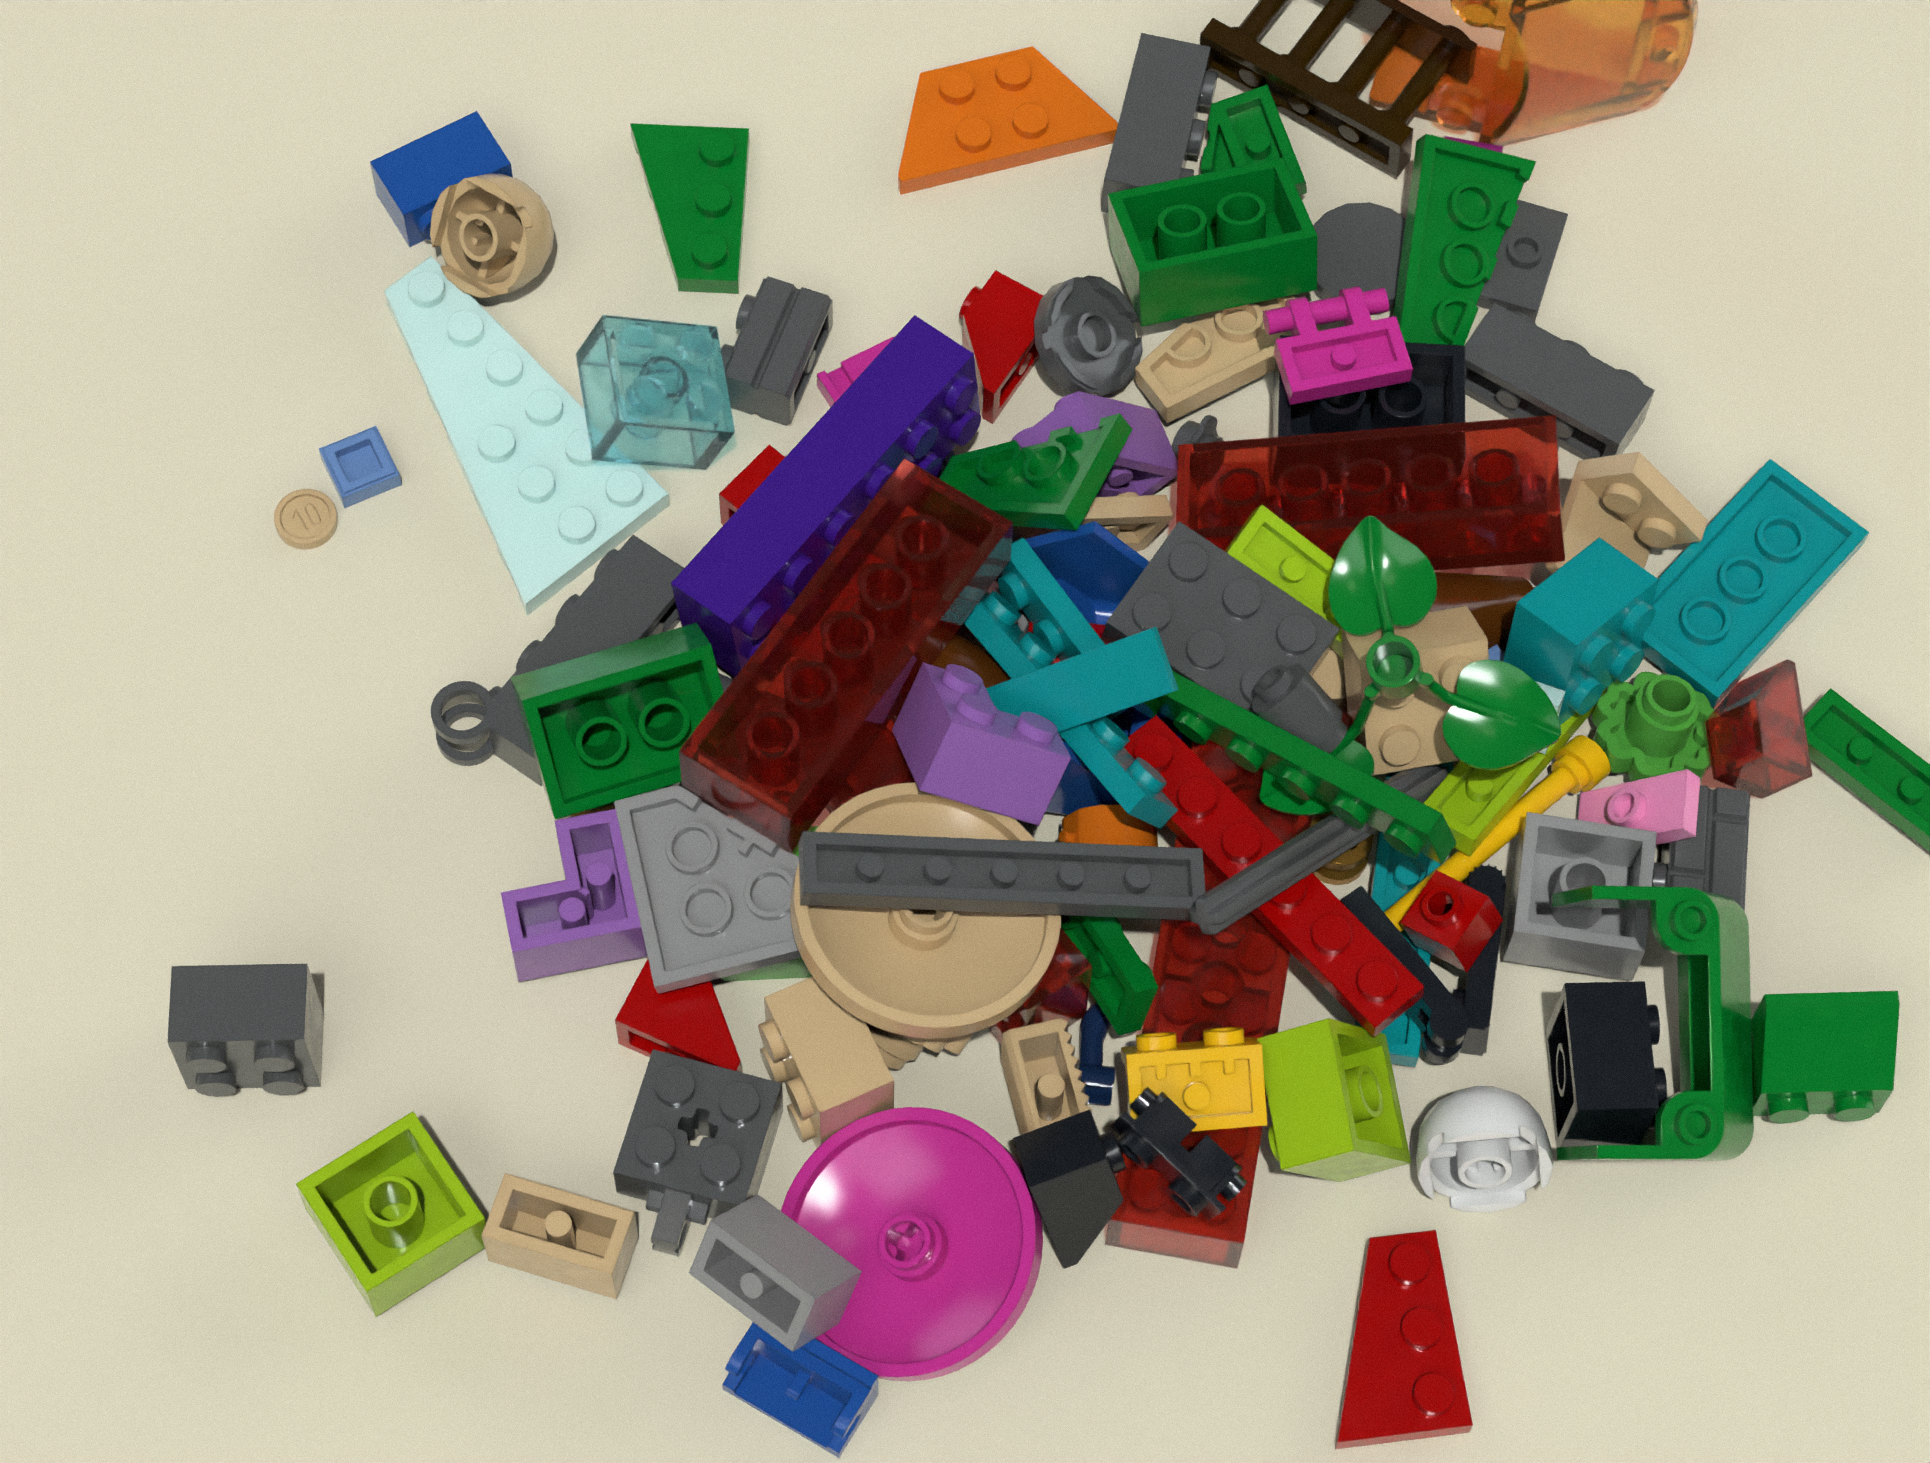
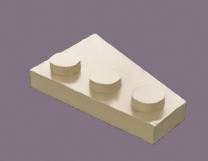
M1290 295L1200 314L1192 323H1182L1135 367L1136 384L1163 419L1169 423L1274 371L1276 362L1274 355L1275 341L1280 339V335H1292L1290 331L1267 335L1263 323V311L1285 307L1286 300L1296 297ZM1317 325V330L1322 331V328Z

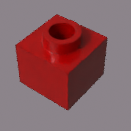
M1436 870L1400 924L1415 946L1468 972L1502 923L1503 918L1489 896Z

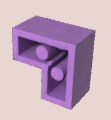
M1077 391L1061 398L1055 404L1054 410L1033 427L1020 431L1012 438V441L1016 440L1021 448L1047 442L1050 432L1060 428L1072 426L1077 434L1098 429L1100 418L1120 413L1133 430L1096 497H1111L1126 492H1135L1139 496L1152 495L1182 472L1156 410L1086 392Z
M924 662L922 663L892 728V732L920 791L1038 826L1071 759L1054 723L1032 712H1022L1019 717L998 710L993 704L982 678L970 669L955 664H949L946 669Z
M616 809L554 820L565 880L501 892L518 982L647 957Z

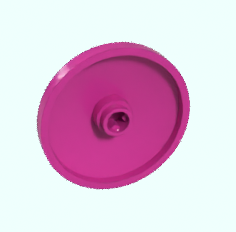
M924 1107L889 1109L870 1114L843 1127L822 1143L803 1164L795 1176L781 1208L782 1213L862 1271L839 1324L815 1339L878 1375L879 1379L907 1382L928 1380L958 1371L975 1362L994 1348L1016 1324L1027 1306L1039 1275L1043 1249L1042 1220L1023 1168L1009 1150L987 1131L967 1119L942 1110Z

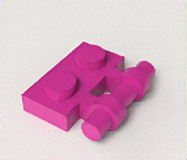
M1360 286L1341 289L1337 297L1308 302L1306 297L1286 300L1285 307L1263 311V323L1267 335L1290 331L1292 335L1291 337L1276 339L1274 355L1290 405L1409 382L1411 380L1413 367L1396 316L1373 321L1370 316L1389 311V301L1385 288L1362 292ZM1343 321L1346 325L1318 331L1316 327L1317 325Z

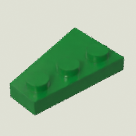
M630 123L631 137L636 153L640 158L645 183L650 199L652 198L660 224V232L678 291L739 294L750 143L749 128Z

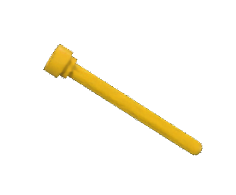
M1583 735L1575 736L1564 745L1555 756V762L1551 766L1552 773L1513 805L1471 856L1458 850L1384 912L1400 933L1404 930L1400 924L1401 920L1436 870L1462 882L1469 876V872L1474 871V867H1480L1481 864L1486 862L1520 833L1527 812L1543 814L1568 792L1576 794L1579 791H1591L1610 774L1611 766L1603 749L1595 741Z

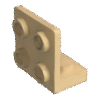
M1640 452L1578 460L1545 565L1553 574L1600 537L1639 566L1645 568L1652 547L1669 548L1676 544L1702 541L1708 520Z

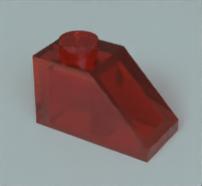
M1786 659L1738 682L1705 721L1714 780L1736 789L1747 791L1749 794L1763 799L1813 776L1795 662Z

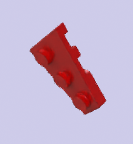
M1436 1230L1370 1238L1364 1261L1355 1319L1356 1324L1335 1450L1469 1433L1473 1423Z

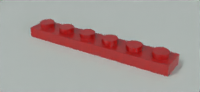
M1157 715L1128 737L1130 741L1124 747L1134 759L1140 757L1147 761L1167 782L1162 792L1176 806L1178 811L1167 821L1166 825L1188 848H1202L1203 863L1221 882H1224L1284 844ZM1313 873L1251 911L1373 1038L1423 997L1425 986Z

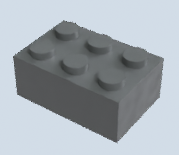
M1179 521L1107 620L1102 641L1107 645L1157 627L1172 671L1257 715L1252 709V702L1256 695L1254 687L1261 676L1277 665L1288 667L1295 664L1302 665L1313 676L1330 652L1340 629Z

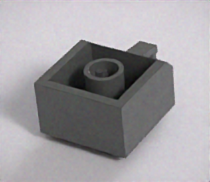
M652 1050L613 1175L618 1194L647 1201L646 1210L658 1213L651 1236L653 1250L679 1257L690 1222L705 1225L707 1217L713 1219L758 1194L783 1113L782 1083ZM698 1136H708L703 1137L699 1146H691L688 1143V1140H695Z

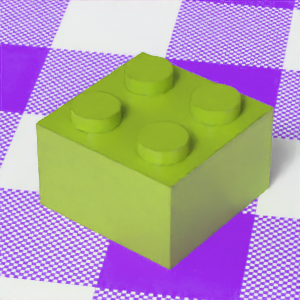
M1327 1018L1257 1038L1262 1044L1265 1095L1268 1097L1273 1123L1269 1127V1143L1273 1155L1280 1162L1282 1171L1343 1182L1411 1163L1386 1034L1379 1033L1373 1038L1365 1028Z
M414 1111L296 1183L306 1211L375 1317L485 1249L482 1239V1233L486 1225L484 1216Z

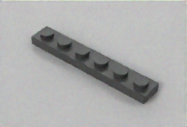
M802 831L799 840L800 905L1191 920L1189 915L1190 909L1196 906L1197 898L1206 893L1202 848Z

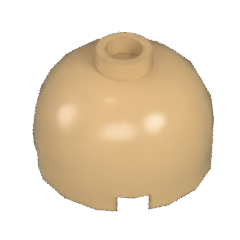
M489 173L464 178L458 184L450 185L441 192L432 211L430 238L433 248L441 247L442 256L447 265L440 266L446 278L463 293L479 298H487L515 292L540 275L552 252L554 229L550 212L539 194L520 179L504 174Z

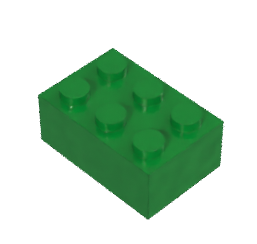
M1283 157L1108 193L1110 249L1141 327L1317 290L1318 235Z

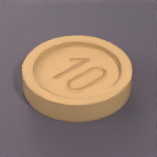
M300 489L289 493L278 503L274 512V523L277 533L283 542L293 548L305 550L317 548L330 540L336 531L338 517L334 503L327 495L313 489Z

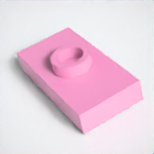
M1685 769L1580 793L1578 820L1657 832L1656 845L1696 837L1700 777Z

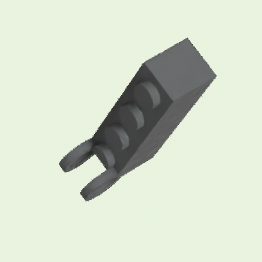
M632 535L619 551L612 549L602 558L595 570L593 582L581 596L574 594L565 601L556 616L555 626L542 641L534 640L525 648L516 664V672L511 677L674 629L680 622V617L671 582L680 574L684 567L635 535ZM511 678L502 688L495 686L490 691L475 682L458 681L443 687L436 694L431 705V718L436 730L438 748L447 760L461 766H473L485 762L494 754L538 785H543L526 735ZM457 696H473L484 704V706L474 703L459 704L448 709L442 715V710L446 703ZM466 717L482 720L477 726L468 730H456L450 727L457 720ZM490 733L487 742L481 748L472 752L458 751L447 742L463 745L471 744L483 739Z

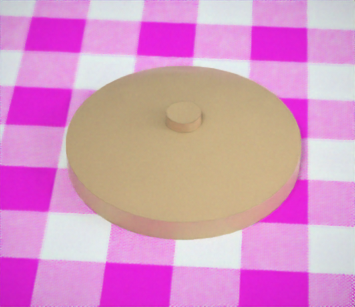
M916 782L887 785L862 793L834 810L815 830V832L1035 841L1031 834L1014 818L920 791ZM799 863L791 889L790 916L795 942L806 967L819 986L842 1008L860 1020L888 1032L908 1037L937 1039L964 1036L981 1031L1005 1019L1021 1007L1036 990L1049 967L1059 940L1061 915L800 905Z

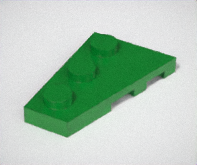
M1119 413L1100 418L1098 429L1077 434L1072 426L1051 431L1047 442L1021 448L1017 441L1013 440L952 456L924 506L937 521L1078 530L1133 429Z

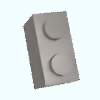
M757 1194L710 1220L689 1274L793 1352L839 1324L862 1271Z

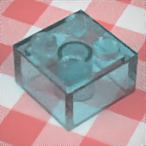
M602 315L577 351L576 359L592 460L707 470L734 435L735 429L717 326Z

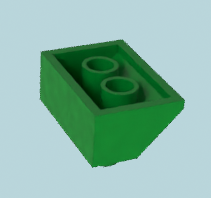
M697 622L510 677L526 735L555 820L742 763L712 646Z

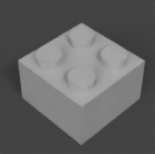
M1527 812L1515 848L1503 961L1632 981L1646 951L1649 909L1552 907V894L1592 885L1652 887L1657 832Z

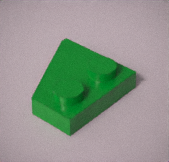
M1268 85L1211 104L1207 126L1208 142L1203 150L1201 174L1283 157L1299 195L1307 193L1305 178Z

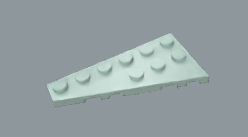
M430 256L384 290L386 302L412 361L415 362L430 401L441 419L448 441L482 517L485 518L497 544L500 557L506 570L508 569L518 591L519 599L528 616L603 558L610 550L617 547L670 505L669 493L470 294L463 293L450 282L440 268L441 265Z

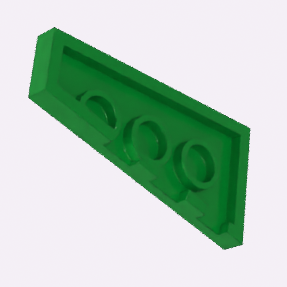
M1425 134L1416 141L1393 314L1397 318L1404 342L1464 346L1478 311L1476 304L1485 282L1489 281L1498 260L1495 256L1505 231L1512 225L1519 207L1516 204L1524 183L1530 179L1536 161L1430 134Z

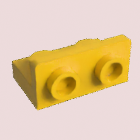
M1222 1027L1203 1030L1204 1041L1177 1043L1176 1033L1173 1032L1146 1033L1136 1035V1046L1121 1048V1059L1125 1065L1128 1114L1134 1120L1138 1115L1129 1105L1149 1087L1157 1096L1163 1091L1169 1099L1197 1124L1192 1131L1268 1126L1262 1044L1254 1037L1244 1038V1028Z

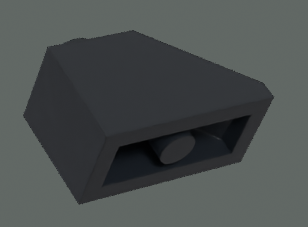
M1090 1109L1013 1138L1030 1191L1064 1269L1078 1264L1124 1201L1115 1173L1127 1169L1121 1150L1116 1143L1113 1131L1100 1135Z

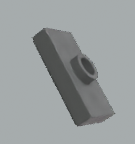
M1517 200L1516 204L1519 207L1511 227L1504 233L1495 256L1498 258L1490 280L1484 284L1477 306L1490 309L1495 302L1509 311L1521 312L1535 322L1568 214Z

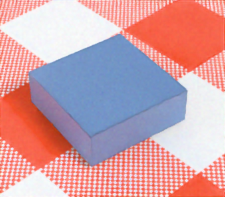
M377 426L319 448L321 460L344 508L402 485L400 474Z

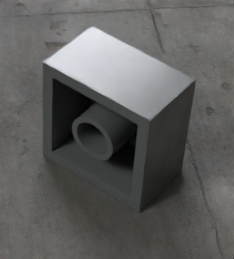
M308 963L172 966L167 1042L188 1089H195L198 1093L206 1096L220 1097L235 1093L236 1088H263L265 1092L270 1094L293 1095L300 1093L303 1087H321L324 1012Z

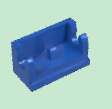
M752 1322L725 1367L729 1374L722 1384L724 1391L838 1458L844 1452L878 1397V1375L816 1339L792 1352L754 1322Z

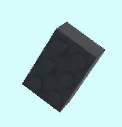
M1280 335V339H1281V338H1286V337H1291V336ZM1405 342L1413 367L1409 382L1293 405L1289 404L1277 362H1275L1271 479L1456 490L1465 457V346Z

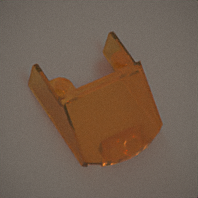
M1450 0L1452 9L1468 25L1504 31L1501 49L1497 51L1477 45L1474 75L1469 83L1465 84L1453 76L1444 73L1413 117L1440 123L1451 130H1467L1479 133L1478 142L1505 146L1634 113L1648 106L1664 94L1683 70L1690 54L1698 22V0ZM1395 45L1377 68L1369 95V104L1388 110L1424 60Z

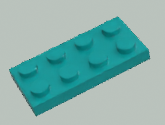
M1769 459L1705 528L1702 541L1692 542L1658 578L1659 582L1652 607L1656 610L1655 617L1644 633L1640 649L1644 651L1645 657L1666 673L1686 680L1695 691L1703 693L1708 698L1710 706L1714 709L1861 548L1869 532L1784 468Z

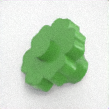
M1645 671L1640 672L1636 676L1633 684L1614 681L1609 685L1606 693L1597 701L1591 717L1594 725L1597 727L1593 741L1607 755L1611 766L1610 772H1628L1630 782L1685 769L1700 777L1701 781L1706 770L1714 764L1721 747L1719 740L1714 736L1720 723L1719 715L1710 707V702L1703 693L1695 691L1686 680L1675 675L1661 674L1658 676L1655 673Z

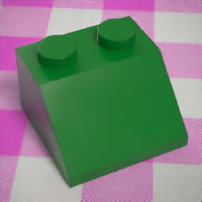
M1898 991L1764 994L1751 1019L1753 1116H1769V1120L1775 1123H1793L1802 1121L1812 1114H1834L1837 1120L1851 1122L1865 1120L1872 1117L1875 1113H1879L1894 1090L1900 1006Z

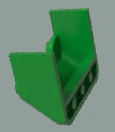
M1592 885L1552 894V907L1651 909V926L1656 940L1664 949L1677 955L1680 1092L1669 1096L1661 1104L1657 1112L1655 1122L1656 1145L1557 1147V1161H1723L1740 1156L1750 1145L1754 1131L1749 924L1742 907L1727 896L1691 887Z

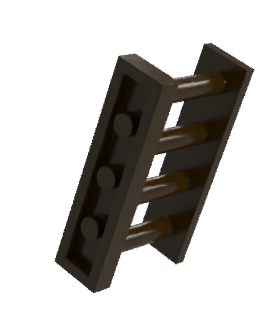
M1259 0L1239 27H1229L1215 18L1211 19L1200 34V45L1211 47L1208 71L1218 72L1220 79L1244 92L1268 85L1279 112L1397 178L1411 158L1413 128L1406 125L1444 73L1453 76L1465 84H1468L1474 75L1477 43L1470 40L1459 28L1452 25L1444 26L1399 0H1314L1325 7L1288 54L1281 55L1257 41L1288 0ZM1345 18L1373 32L1374 35L1338 82H1328L1307 70V67ZM1395 45L1424 60L1388 110H1379L1356 97Z

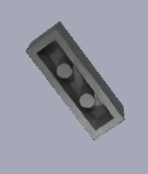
M1141 33L1104 178L1101 212L1108 213V193L1194 176V170L1185 168L1188 154L1200 155L1206 128V121L1199 120L1197 117L1200 106L1211 108L1218 78V72L1208 71L1211 47Z
M1495 302L1465 344V395L1583 460L1623 454L1643 424L1655 391L1644 385L1635 374L1627 370L1613 368L1591 356L1580 344L1570 340H1562L1538 327L1527 315L1517 311H1509Z

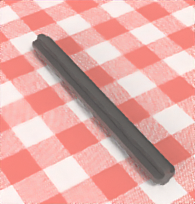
M1439 764L1407 769L1396 773L1385 780L1384 783L1420 802H1424L1447 777L1448 771L1446 767H1441ZM1332 813L1198 897L1196 906L1189 911L1191 922L1199 924L1203 934H1217L1378 830L1367 824L1362 829L1354 828Z

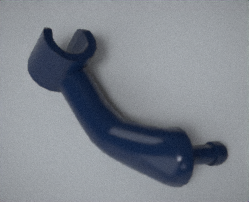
M1096 1000L1084 1014L1080 1023L1078 1070L1082 1071L1081 1082L1086 1084L1084 1094L1089 1096L1088 1104L1109 1106L1112 1100L1115 1067L1102 1064L1103 1043L1108 1029L1112 1025Z

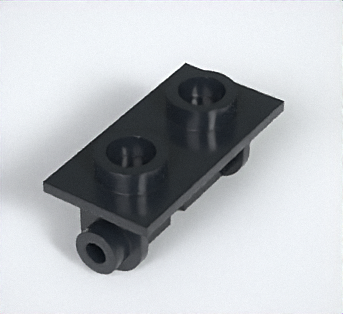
M1147 1087L1129 1105L1138 1117L1134 1120L1125 1111L1110 1125L1120 1135L1116 1143L1120 1150L1136 1165L1143 1169L1151 1165L1170 1183L1166 1188V1192L1182 1210L1193 1217L1201 1213L1208 1220H1211L1226 1208L1216 1196L1220 1193L1229 1202L1247 1184V1181L1239 1174L1242 1167L1208 1135L1204 1136L1188 1152L1180 1143L1197 1124L1169 1099L1163 1091L1157 1096Z

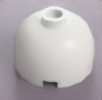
M1481 1085L1460 1089L1439 1100L1427 1113L1420 1126L1416 1152L1418 1180L1425 1194L1434 1199L1433 1189L1441 1195L1450 1197V1206L1453 1209L1464 1212H1493L1513 1208L1527 1201V1189L1541 1181V1190H1543L1550 1181L1553 1161L1551 1144L1540 1114L1528 1101L1517 1093L1493 1086Z

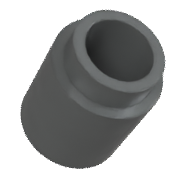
M1295 664L1288 667L1277 665L1268 670L1257 681L1254 687L1256 695L1252 702V709L1259 717L1327 753H1331L1342 742L1347 733V726L1341 720L1342 710L1302 665Z

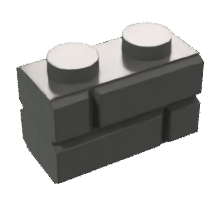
M769 276L763 279L756 297L748 294L745 295L736 318V329L741 331L734 346L723 345L714 369V379L720 380L721 400L726 407L751 415L757 413L760 418L785 426L791 424L833 326L832 299L826 294L804 287L797 289L794 284Z
M1700 785L1696 837L1662 844L1661 863L1654 862L1652 887H1691L1724 895L1736 901L1745 912L1750 794L1744 790L1720 787L1713 790L1708 786Z

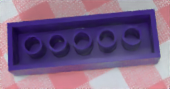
M914 315L671 582L682 627L697 622L711 643L716 664L743 683L747 681L757 668L764 669L768 667L782 648V637L788 631H791L798 622L801 624L806 623L815 615L821 606L824 593L838 577L844 579L856 569L863 556L864 548L878 532L880 534L887 533L898 521L904 503L918 488L920 490L926 489L935 480L942 467V461L956 445L963 446L972 439L981 422L974 353Z

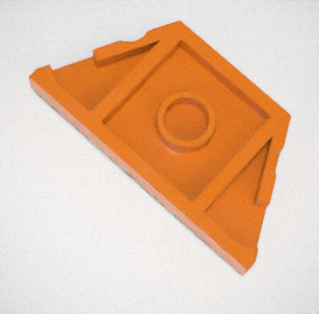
M1033 46L922 72L919 75L898 172V189L900 195L1112 144L1118 123Z

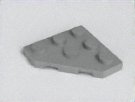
M679 785L614 801L653 984L659 994L801 958L795 942L790 916L791 889L799 863L798 856L780 847L778 842L735 817L730 818L702 802L700 797Z

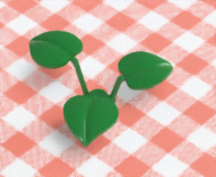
M1374 516L1365 517L1348 536L1337 555L1329 581L1328 595L1331 612L1336 622L1346 633L1352 636L1363 637L1382 629L1383 634L1382 638L1377 640L1367 653L1366 667L1371 683L1364 690L1365 696L1355 719L1347 730L1342 742L1329 754L1373 776L1375 767L1371 753L1354 740L1362 733L1379 696L1382 695L1390 699H1402L1412 695L1419 687L1425 688L1440 701L1452 706L1443 720V736L1455 757L1473 768L1500 770L1512 767L1556 743L1561 736V726L1557 712L1543 689L1521 669L1499 660L1486 659L1471 662L1463 668L1459 675L1457 694L1446 690L1434 680L1430 673L1423 672L1417 648L1410 640L1395 635L1394 626L1401 628L1412 627L1428 615L1437 596L1436 574L1427 556L1417 546L1390 530ZM1263 769L1260 800L1266 807L1297 816H1314L1332 812L1329 807L1330 804L1313 795L1309 801L1296 797L1278 782L1276 775Z

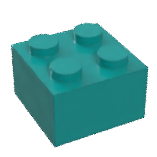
M1600 537L1597 538L1517 602L1503 662L1521 669L1534 681L1566 691L1558 717L1560 725L1576 712L1579 715H1584L1597 703L1605 688L1616 679L1620 682L1626 681L1641 664L1644 651L1640 648L1644 633L1655 617L1656 610L1652 607L1659 579Z

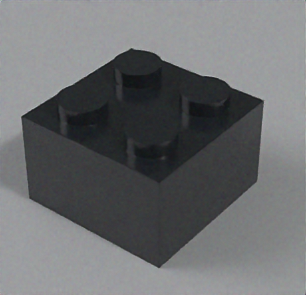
M1645 981L1564 984L1545 1030L1556 1150L1557 1147L1640 1145L1646 1132L1654 1129L1655 1115L1661 1104L1667 1099V1081L1664 1068L1654 1067L1652 1045H1657L1659 1042L1660 1018L1657 1005H1647Z

